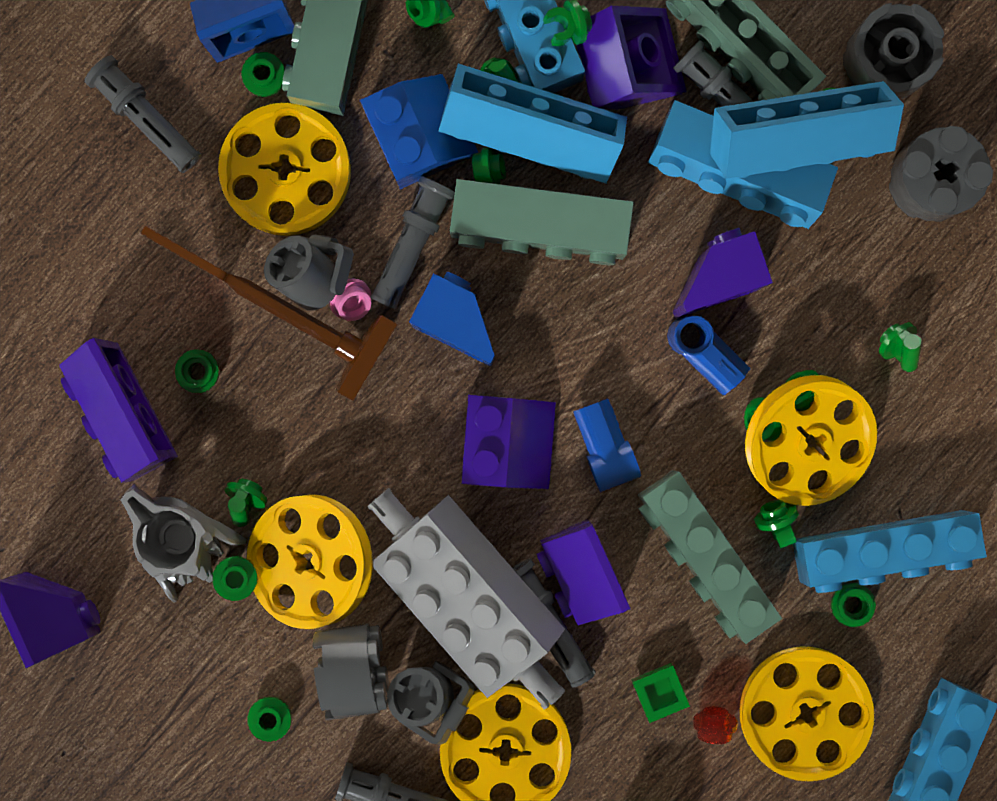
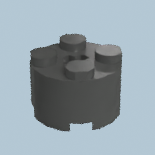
M888 3L870 13L855 30L847 42L846 51L843 54V66L854 86L884 81L896 96L902 100L931 80L943 64L944 58H942L944 49L942 38L944 37V31L936 17L918 4H913L912 6L904 4L891 5L892 3ZM892 47L899 53L896 58L889 52Z
M957 126L935 128L909 142L894 157L889 191L895 204L907 216L911 218L917 217L925 221L941 222L974 207L985 195L987 187L992 183L994 171L990 166V160L984 146L973 135L966 132L965 129ZM940 170L944 177L943 180L938 181L934 176V172Z
M369 623L315 631L313 648H322V657L318 658V667L314 668L320 708L321 711H325V720L375 714L387 709L386 693L389 689V678L386 666L380 667L379 651H383V644L379 625L370 626Z

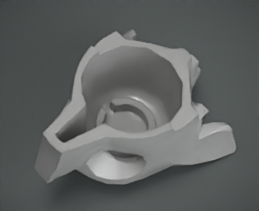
M135 484L125 491L124 496L120 499L133 523V548L138 562L157 580L172 602H177L178 600L173 583L177 582L184 586L186 583L188 584L193 581L191 576H196L209 583L213 581L211 555L221 557L224 553L217 538L230 545H244L247 539L219 521L206 516L182 499L174 497L151 498Z

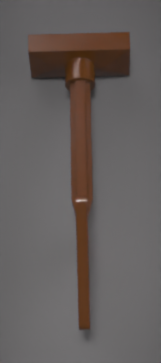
M144 226L141 231L142 235L224 281L238 295L333 348V354L348 362L343 370L336 391L354 401L397 326L395 322L383 315H378L362 339L348 331L342 334L252 281L225 272L147 226Z

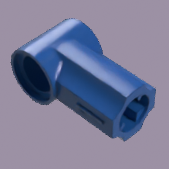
M687 316L678 318L668 328L667 339L672 350L681 354L722 395H726L735 388L751 369L713 331L710 323L702 317ZM688 323L696 326L700 334L699 341L693 348L686 347L680 337L681 330Z
M609 399L573 411L589 453L586 456L600 493L641 477L633 450L627 440L624 441Z

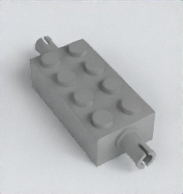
M390 488L370 503L367 507L377 515L394 535L392 538L393 543L373 560V568L486 698L490 697L512 679L514 681L519 679L537 699L543 709L556 702L565 690L540 664L539 660L550 651L565 628L449 495L446 496L421 519L418 516L413 518L392 494Z

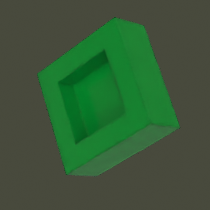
M672 663L631 679L649 723L690 707Z

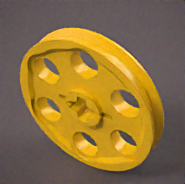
M275 103L251 111L233 126L221 148L218 173L225 198L243 220L263 232L291 236L318 228L337 212L349 189L351 164L348 150L341 135L327 118L306 106L293 103ZM288 115L295 116L300 121L298 133L291 138H284L278 135L276 126L280 118ZM247 134L256 135L261 141L259 152L252 157H244L237 150L239 140ZM322 139H328L336 145V154L327 162H319L312 155L314 144ZM283 159H289L292 167L303 171L310 170V172H292L288 174L287 180H282L278 172L260 168L268 167L274 169L275 167L282 166ZM244 177L255 179L258 185L256 195L249 200L238 199L234 192L237 181ZM326 182L332 186L333 197L327 204L316 205L310 201L309 191L314 184ZM279 201H287L294 207L293 218L286 224L274 223L270 216L271 208Z
M809 375L790 380L773 390L760 403L750 420L745 438V454L750 471L772 496L783 502L809 506L833 500L854 486L867 470L877 443L875 416L864 397L839 379L824 375ZM805 391H813L814 402L810 408L805 411H796L795 401L797 397ZM851 400L853 402L851 414L843 420H835L834 411L837 405L842 401ZM780 422L782 425L780 436L772 442H764L762 433L765 427L770 423ZM798 426L809 435L812 434L817 441L816 444L825 452L824 455L808 445L805 441L806 437L797 429ZM850 440H858L859 448L856 454L849 459H841L840 451L843 445ZM779 462H788L789 469L785 477L778 481H771L769 479L771 468ZM825 470L827 472L825 483L817 489H809L808 481L810 476L817 471Z
M311 494L289 497L277 502L260 517L248 543L247 560L254 565L257 571V584L254 593L270 615L288 626L299 629H316L334 624L350 615L366 595L373 569L370 541L363 525L355 514L335 499ZM291 508L295 509L301 518V526L295 533L288 530L285 524V515ZM328 514L336 516L340 523L339 534L334 539L327 536L323 528V522ZM269 543L276 547L279 555L278 563L273 568L268 566L263 559L264 548ZM312 553L313 556L310 562L315 567L307 570L305 567L308 561L304 554ZM345 555L351 556L357 566L356 575L352 580L346 579L340 571V561ZM283 584L290 586L295 595V601L290 608L283 606L279 599V590ZM322 590L327 591L333 598L334 606L329 615L322 613L317 605V596Z
M799 646L772 654L751 673L740 699L739 714L741 728L752 751L761 762L774 772L798 781L824 780L848 769L865 750L873 730L874 706L864 679L848 662L838 655L821 648ZM783 663L792 664L797 672L795 681L787 687L776 685L773 679L775 669ZM826 664H834L840 671L839 681L832 687L825 688L820 686L817 680L819 669ZM760 701H768L774 706V717L766 724H757L751 718L753 706ZM803 703H806L810 708H817L811 713L814 720L810 723H806L803 719L796 720V717L801 714L799 706ZM846 703H857L861 708L859 721L854 725H843L839 720V710ZM783 739L793 741L796 747L794 757L787 762L776 761L772 753L774 745ZM826 740H833L839 746L837 758L830 763H822L816 756L819 744Z
M507 683L488 698L479 689L474 691L467 705L469 709L466 714L475 715L480 719L482 723L480 733L475 737L467 738L462 736L457 729L452 731L446 743L440 745L442 771L447 784L460 801H492L490 791L493 786L498 783H507L515 790L513 801H551L563 786L571 763V742L568 729L562 715L554 704L543 709L525 686ZM504 695H513L518 698L521 703V710L518 715L513 718L500 716L496 710L498 699ZM542 719L550 720L557 726V735L552 741L547 743L537 741L532 734L534 724ZM507 739L510 740L511 748L518 749V753L510 754L509 761H502L500 753L493 752V748L501 747L502 740ZM469 758L477 763L479 773L476 778L471 781H462L457 778L454 773V766L460 759ZM539 763L549 765L554 770L553 781L546 786L535 785L529 777L530 770L534 765Z

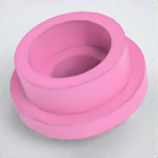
M348 279L344 293L336 295L328 303L334 315L346 321L359 320L371 308V291L362 280Z

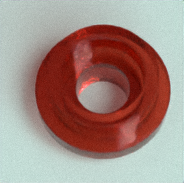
M706 707L702 712L697 713L693 717V727L697 730V737L709 744L728 743L732 740V734L737 731V719L729 714L727 709L722 707Z

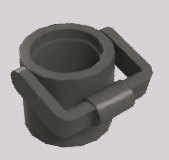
M312 235L310 238L290 236L281 240L270 251L264 265V276L272 287L306 311L318 310L325 307L336 295L344 293L354 253L351 248L339 244L336 238ZM325 254H327V255H335V254H338L336 263H335L334 261H332V260H331L328 256H326Z
M435 661L432 667L408 668L398 673L390 683L387 692V703L392 715L400 723L429 743L442 745L447 742L452 731H456L469 709L467 705L474 694L475 688L471 681L446 665ZM450 679L462 686L456 699H454V690ZM442 719V724L436 735L423 727Z

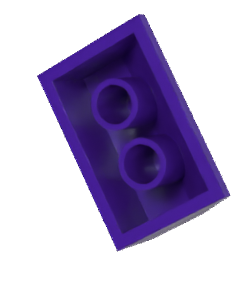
M92 338L59 365L64 374V377L61 378V384L72 401L78 400L85 414L81 417L83 426L92 439L96 440L98 438L106 453L102 455L103 463L113 478L119 477L121 483L131 482L178 457L117 342Z

